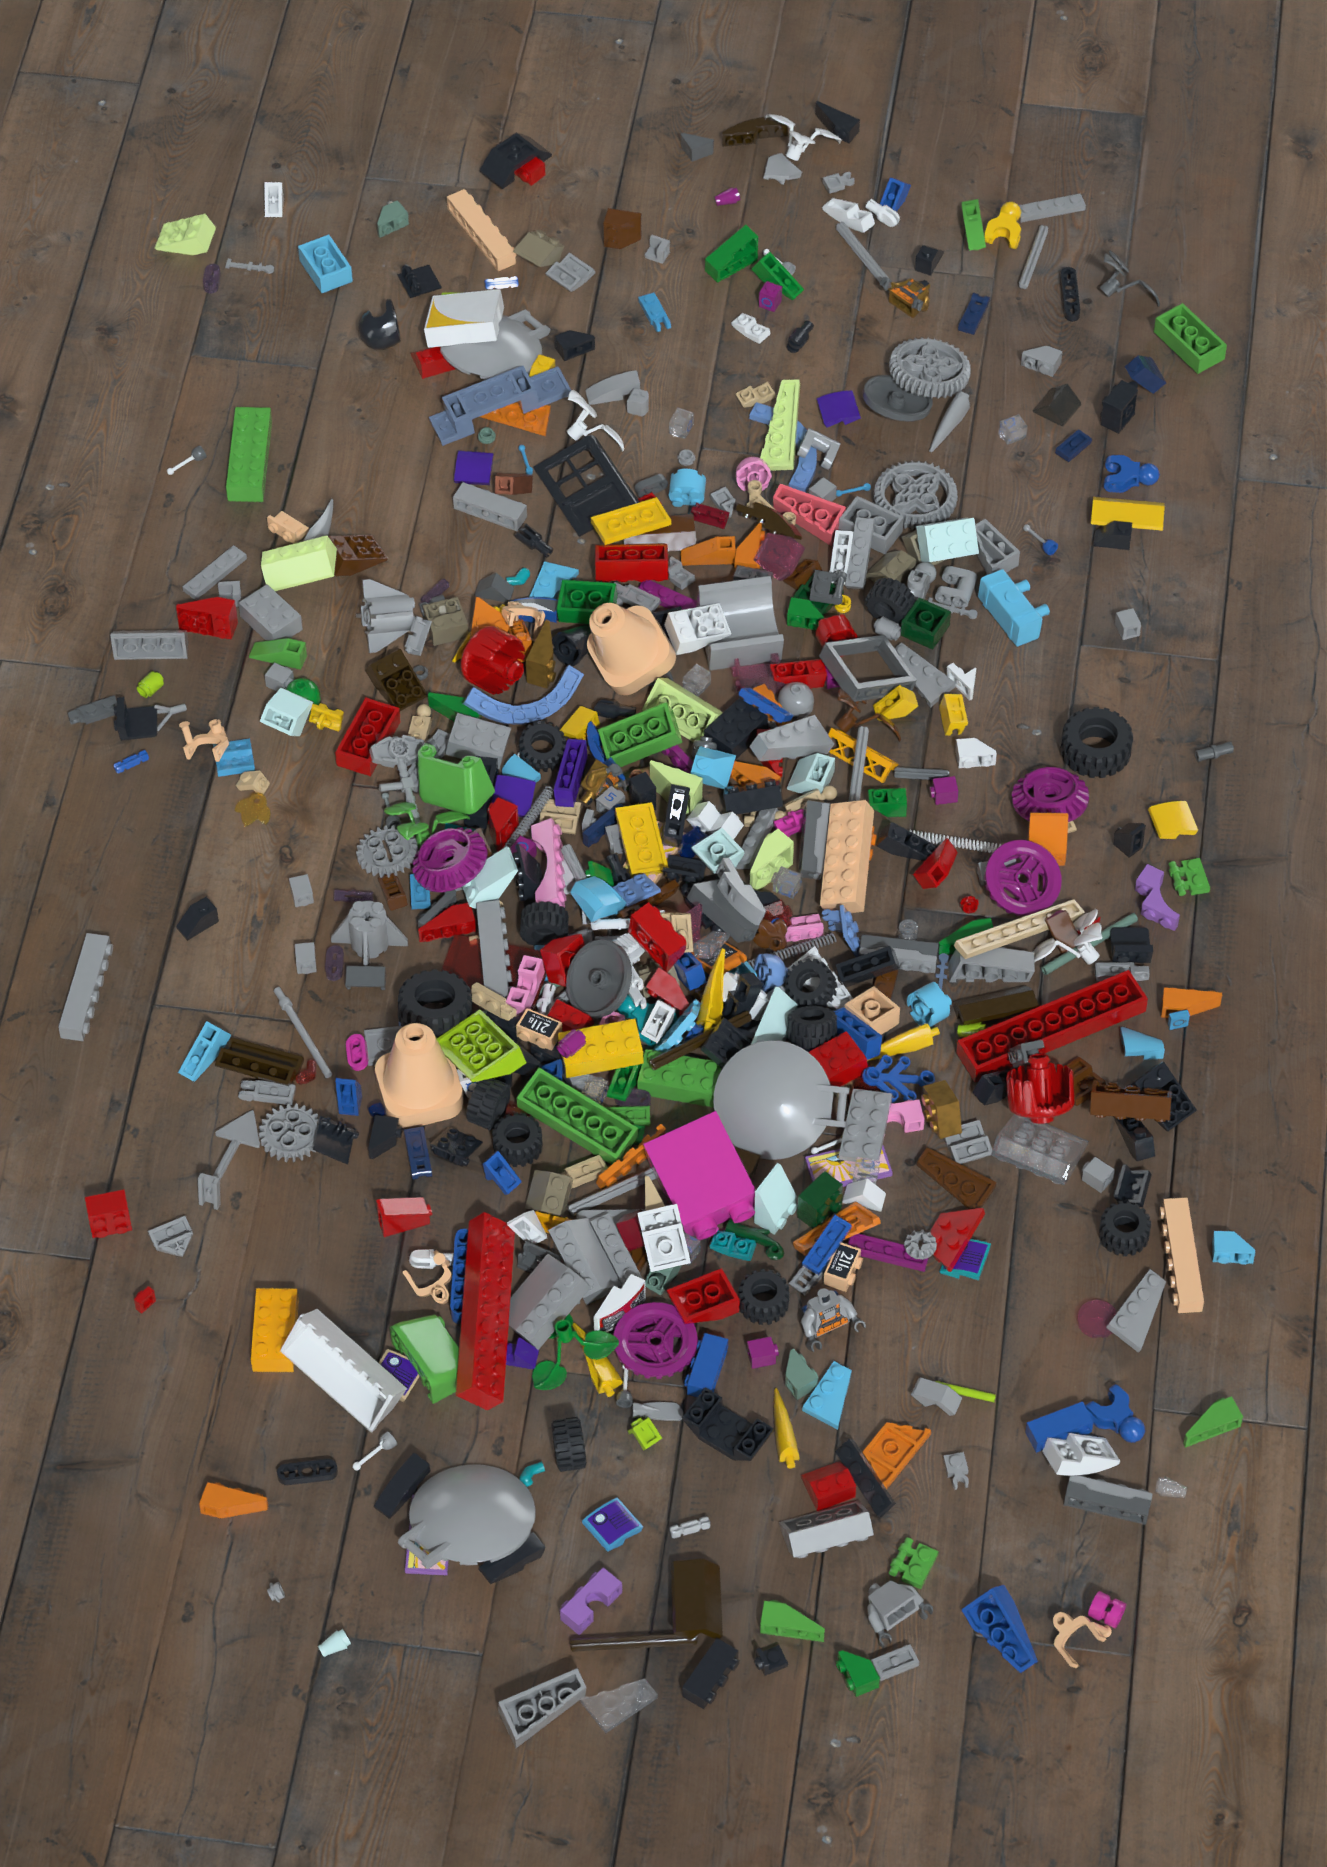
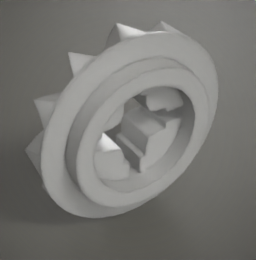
M922 1229L917 1232L914 1230L912 1234L907 1235L904 1247L911 1257L926 1259L935 1253L937 1243L936 1238L930 1232H924ZM920 1239H922V1241H923V1245H922V1247H921V1250H919V1247H918V1244H917V1243H919V1240H920Z

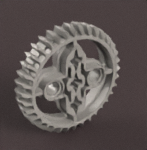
M922 337L920 339H908L907 342L903 341L902 344H898V347H895L889 360L890 375L892 380L896 381V384H900V388H905V391H911V394L915 393L918 396H927L931 399L933 397L937 399L940 397L946 398V396L951 397L952 394L956 395L958 392H961L969 382L971 374L969 360H967L964 352L959 351V348H954V345H949L948 342H942V339L940 341L935 340V338L923 339Z
M911 460L910 463L904 461L903 464H900L898 462L897 466L892 465L891 469L887 468L885 472H882L881 477H878L875 484L874 500L876 505L903 516L904 528L909 527L913 531L916 526L944 522L946 518H949L956 507L958 491L956 483H954L953 478H950L949 473L945 472V469L940 470L939 466L934 467L933 463L929 465L926 461L920 463L919 460L918 462ZM911 476H919L920 478L915 480ZM890 484H892L896 494L892 505L885 498V490ZM939 485L947 494V499L941 507L935 495ZM916 510V511H917L918 513H920V514H911V513Z

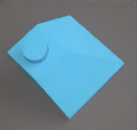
M700 746L694 759L691 774L703 778V784L726 790L736 755Z

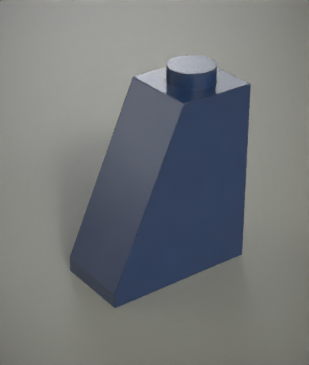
M1138 355L1125 366L1131 379L1153 394L1166 384L1164 377L1151 357Z

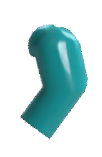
M522 568L515 577H506V581L512 586L523 585L530 577V571L527 568Z
M542 1461L527 1466L522 1471L519 1479L526 1487L533 1484L531 1479L533 1475L545 1471Z

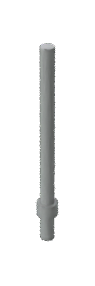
M280 987L275 988L274 993L279 1000L280 1007L288 1014L325 1078L331 1077L332 1072L292 1008V1002L285 996Z

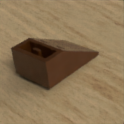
M372 535L328 536L337 548L335 576H351L388 560Z

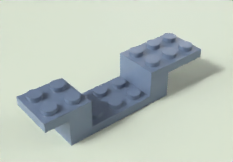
M522 365L442 397L445 411L429 417V420L442 446L474 434L472 419L518 402L523 414L568 397L571 389L559 366L529 377Z

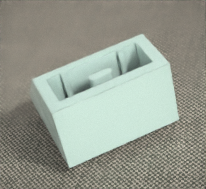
M280 688L266 704L260 722L290 736H300L313 702Z
M816 753L799 759L787 790L806 794L817 788L822 793L823 789L829 785L834 774L835 758Z

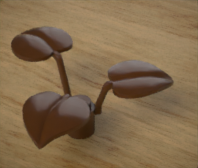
M843 689L838 691V700L851 706L849 711L836 722L843 732L847 733L852 727L857 728L859 725L878 718L886 723L896 733L899 742L901 741L896 725L883 714L877 713L857 723L858 718L852 711L855 709L861 713V709L857 705L860 701H853Z

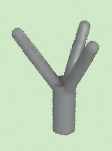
M181 704L170 708L155 705L154 708L159 709L158 714L168 713L158 725V731L172 714L186 711V705Z

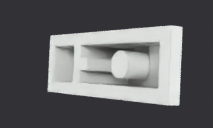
M836 530L830 572L838 573L843 571L847 574L854 532Z

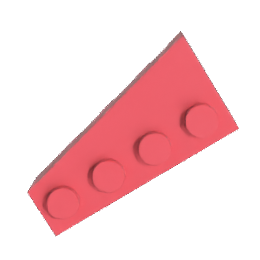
M783 484L779 485L773 496V508L782 515L786 512L794 513L797 525L832 547L835 532L839 530V519L846 511L845 506Z

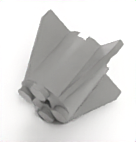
M371 579L362 580L364 595L362 602H365V606H361V614H356V618H361L362 625L367 626L368 631H365L368 638L369 653H375L411 630L413 619L416 618L413 616L415 601L413 597L409 598L405 593Z
M355 902L349 914L331 935V943L351 944L352 950L357 952L358 956L364 958V966H369L370 958L378 957L380 953L387 950L388 946H408L407 937L386 916V911L380 902Z

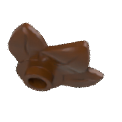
M762 918L758 928L759 933L755 934L753 941L761 948H771L776 952L777 950L784 949L787 945L785 937L787 933L786 923L782 918L778 919L775 923ZM774 940H778L780 944L776 945Z

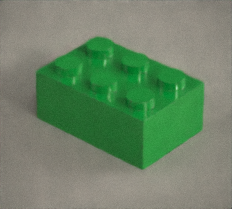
M562 580L557 606L559 622L589 624L591 614L598 606L605 603L617 604L618 593L616 583Z

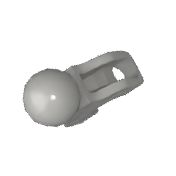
M929 562L918 564L908 576L907 587L914 594L916 601L918 598L925 600L930 583L936 578V568Z

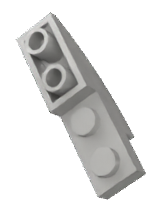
M723 858L716 871L720 878L717 884L718 888L727 901L742 916L754 925H759L766 913L752 886L744 885L730 858Z

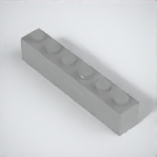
M499 900L476 903L484 986L507 1000L511 989L509 982H512L511 970H507V966H511L509 954L506 955V950H509L508 939H504V934H507L506 923H503V918H506L505 908L500 906Z
M86 934L59 1024L60 1037L63 1039L84 1041L85 1034L89 1033L90 1018L94 1017L95 1012L94 1004L99 1000L98 990L104 983L103 973L108 969V956H111L113 952V944L110 943L109 936Z

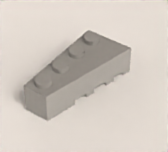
M813 715L759 733L750 745V748L759 761L781 760V758L785 757L796 759L799 756L807 757L816 753L827 755L834 743L817 717Z
M1005 947L996 948L968 959H964L956 949L948 963L949 982H956V979H966V982H974V979H985V982H993L998 979H1003V982H1029L1035 972L1034 952L1007 949Z
M577 1668L498 1702V1711L515 1748L586 1696V1685Z

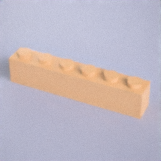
M465 189L447 196L448 210L495 269L501 271L515 265V256L517 254L513 252L514 247H511L506 237L500 234L498 227L492 224L490 217L484 214L481 206L475 203L473 196L468 194Z
M1188 1198L1164 1199L1163 1206L1159 1207V1216L1164 1221V1224H1162V1235L1166 1236L1167 1240L1164 1242L1165 1253H1169L1167 1268L1168 1271L1172 1272L1170 1287L1174 1288L1175 1292L1172 1295L1173 1305H1177L1178 1313L1202 1312L1204 1298Z

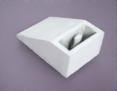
M720 603L670 612L664 624L676 655L694 652L731 635Z

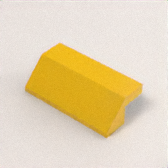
M1093 497L1091 524L1107 525L1113 521L1133 523L1132 528L1163 531L1165 505L1159 502Z

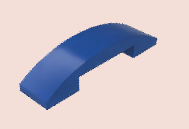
M592 721L589 722L587 739L593 756L608 767L611 764H617L611 757L607 760L601 749L602 741L598 728ZM623 773L618 776L622 781L626 779Z

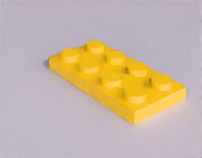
M656 497L591 517V523L603 543L607 545L671 525V519Z
M645 803L615 808V815L631 878L643 873L645 875L663 873V867L668 868L653 804Z

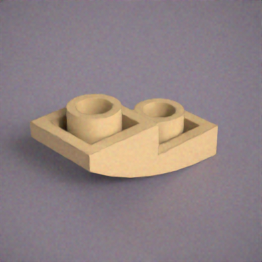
M768 382L754 389L749 386L735 393L743 407H751L756 402L762 404L776 398L775 392Z

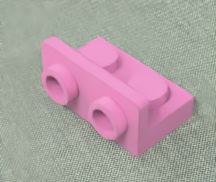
M819 914L783 919L787 925V933L785 935L787 942L823 937L824 926L821 923Z

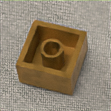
M946 1080L923 1086L924 1094L921 1095L925 1106L923 1115L925 1121L930 1123L932 1132H936L939 1139L962 1133L959 1100Z

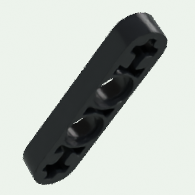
M1065 267L1061 270L1060 276L1064 317L1066 320L1074 322L1080 318L1077 275L1074 268ZM1072 286L1074 289L1068 290L1065 287ZM1067 299H1074L1075 302H1068Z

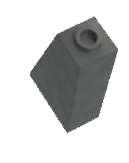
M719 880L693 884L687 896L691 903L737 943L753 940L759 925H754L727 901L717 886Z

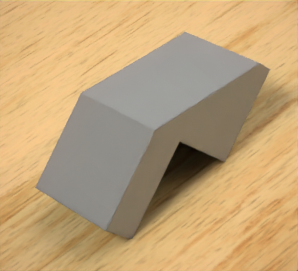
M918 1378L911 1393L925 1407L936 1404L949 1416L956 1414L962 1397L949 1386L924 1378Z

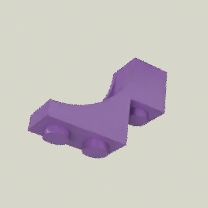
M1147 864L1137 878L1135 887L1136 892L1142 896H1147L1142 903L1141 915L1148 920H1153L1163 927L1175 931L1178 927L1180 915L1169 908L1161 896L1160 887L1163 883L1164 872Z

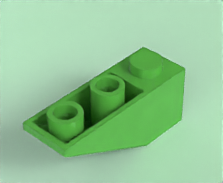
M289 638L255 642L249 658L301 670L307 657L306 642Z

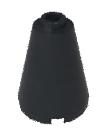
M590 624L559 632L553 637L552 645L554 644L555 646L553 652L564 665H577L589 652L587 641L591 634Z

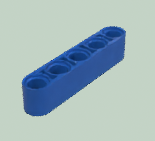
M460 1229L455 1235L450 1309L451 1319L456 1324H461L462 1312L456 1311L462 1310L463 1294L459 1295L458 1293H464L465 1277L459 1276L465 1275L466 1259L461 1260V1258H466L467 1242L462 1241L468 1240V1229Z

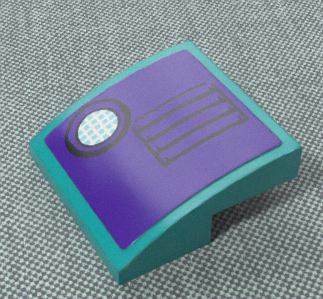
M970 1239L952 1271L946 1270V1267L942 1264L940 1273L958 1279L962 1275L979 1280L991 1248V1243Z

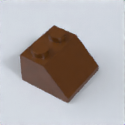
M608 208L604 220V247L622 249L641 240V213Z

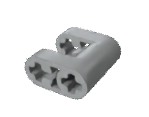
M808 428L796 455L805 458L810 447H813L825 453L820 466L829 470L841 443Z
M948 566L944 569L942 579L946 583L958 585L957 589L941 586L937 589L935 599L942 604H956L955 607L959 608L967 607L977 575L970 570Z

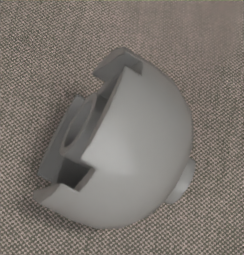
M791 682L786 684L780 690L777 698L783 709L793 714V717L797 716V719L808 716L813 710V692L804 683Z

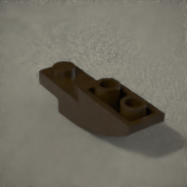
M770 117L747 120L722 132L723 147L756 144V139L788 136V126L776 120L771 121Z
M755 502L753 508L737 504L736 510L742 512L741 516L749 519L752 516L757 517L756 521L763 523L764 528L770 529V534L779 536L780 533L784 534L785 539L793 542L795 538L802 540L800 532L793 523L773 508Z

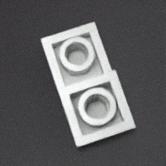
M744 313L732 322V326L736 330L759 344L771 334L769 328L757 324L754 317Z

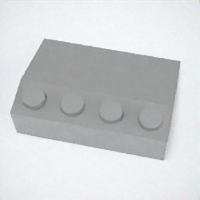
M547 1254L510 1298L509 1327L539 1350L555 1331V1324L566 1318L591 1287L569 1267Z

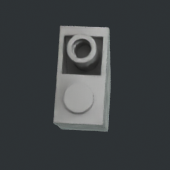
M1049 346L1023 351L1021 366L1053 377L1061 364L1062 351Z

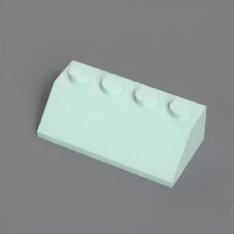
M775 987L751 1045L763 1041L786 1042L788 1038V1015L791 1011L797 1009V1003L779 987Z

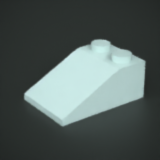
M505 847L489 857L480 873L469 883L462 886L469 907L477 909L476 903L498 900L516 875L518 869L509 847Z
M778 1163L755 1191L754 1223L766 1230H770L774 1235L778 1229H782L785 1226L788 1216L793 1215L798 1207L796 1204L797 1195L782 1166Z

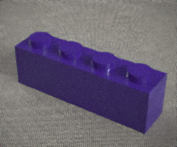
M567 740L554 787L556 806H575L588 758L586 740Z

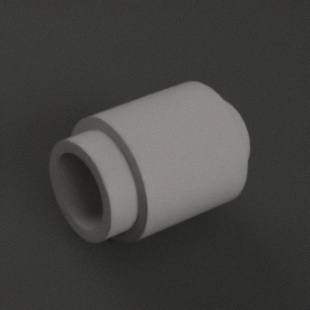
M885 617L876 620L874 624L876 634L885 635L889 640H898L901 635V627L898 623Z

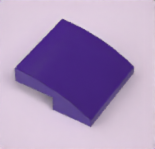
M840 391L817 398L826 428L842 421L847 425L861 419L853 391Z
M458 451L454 483L464 482L466 484L490 485L494 453Z
M497 775L494 786L495 792L491 803H494L498 797L518 806V817L524 818L531 809L536 782L517 777Z

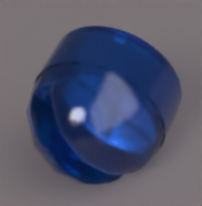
M376 1103L368 1108V1112L375 1119V1115H385V1108L382 1103Z

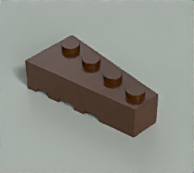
M1093 1080L1090 1115H1094L1097 1118L1114 1116L1116 1119L1131 1117L1139 1121L1154 1119L1157 1122H1165L1170 1120L1172 1091L1145 1088L1144 1091H1141L1140 1088L1132 1085L1120 1088L1117 1086V1083L1109 1082L1108 1085H1100V1081Z

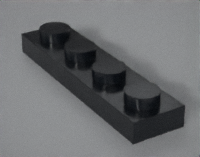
M849 1438L835 1453L843 1465L849 1469L854 1482L876 1515L882 1517L896 1503L854 1439Z

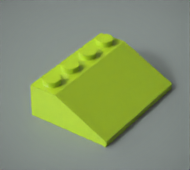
M478 1010L437 1038L445 1056L472 1083L511 1074L526 1064L520 1047L481 1010Z

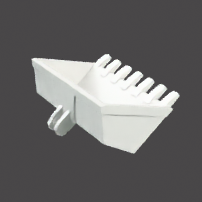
M318 1309L299 1316L280 1350L282 1354L371 1433L393 1410L407 1390L402 1383Z

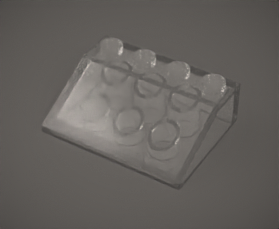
M1014 1114L998 1133L991 1156L996 1157L1000 1161L1011 1163L1019 1169L1033 1172L1036 1176L1050 1179L1056 1184L1065 1185L1089 1141L1046 1123H1032L1030 1118Z

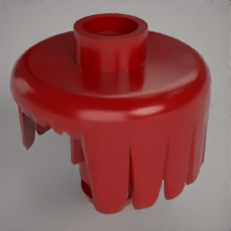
M487 626L480 629L471 637L463 651L461 658L463 677L469 683L492 695L507 691L510 687L506 684L513 685L515 681L522 677L524 672L523 663L518 660H525L523 642L495 626Z
M1035 1053L1029 1056L1027 1062L1030 1064L1027 1065L1026 1073L1024 1066H1019L1017 1074L1014 1068L1007 1073L1006 1077L1009 1110L1015 1115L1030 1118L1032 1123L1037 1124L1054 1121L1055 1116L1069 1112L1075 1103L1072 1069L1067 1065L1063 1068L1062 1064H1057L1056 1072L1055 1064L1048 1063L1050 1058L1045 1053Z

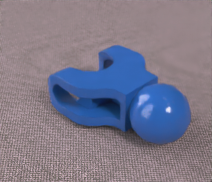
M1111 455L1107 457L1105 466L1109 472L1117 474L1108 475L1105 478L1104 488L1108 492L1123 493L1131 487L1139 486V482L1147 486L1153 485L1158 481L1160 473L1158 467L1154 464L1147 463L1140 467V462H1134L1125 455Z
M1115 1384L1109 1388L1108 1397L1112 1402L1111 1405L1101 1406L1094 1401L1085 1405L1094 1421L1093 1424L1097 1428L1111 1429L1117 1434L1120 1433L1123 1440L1131 1443L1138 1442L1143 1438L1145 1426L1142 1420L1133 1417V1411L1129 1408V1395L1118 1385Z

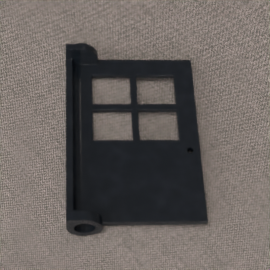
M593 435L584 437L577 443L533 467L578 537L595 529L591 523V517L640 503L598 439ZM584 450L590 451L595 461L577 470L570 458ZM567 461L574 473L555 482L548 470ZM598 464L606 476L587 486L580 474ZM577 476L584 488L566 498L558 486Z

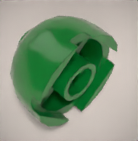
M298 678L291 681L286 687V690L312 701L313 704L319 705L321 701L320 690L310 679Z

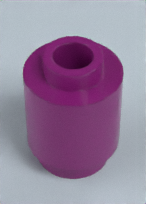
M572 1029L559 1041L557 1050L565 1058L572 1057L586 1044V1037L580 1030Z

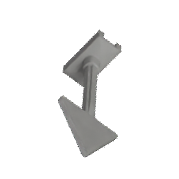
M253 1110L215 1132L217 1137L231 1140V1143L213 1176L204 1173L199 1175V1205L203 1206L204 1202L214 1204V1209L218 1210L220 1206V1180L239 1145L245 1144L255 1148L260 1147Z

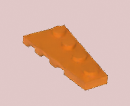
M515 402L480 417L546 436L551 406L545 405L523 414L518 402Z
M660 1124L656 1127L657 1131L652 1137L649 1135L644 1137L637 1149L631 1148L624 1155L622 1162L618 1159L600 1174L596 1183L598 1187L603 1189L605 1186H612L617 1181V1177L621 1174L625 1176L636 1163L639 1165L644 1162L647 1157L643 1144L664 1135L666 1128Z
M854 1202L836 1214V1216L852 1225L844 1240L881 1224L880 1218L858 1202ZM834 1216L829 1218L823 1225L815 1227L793 1242L794 1248L804 1256H807Z

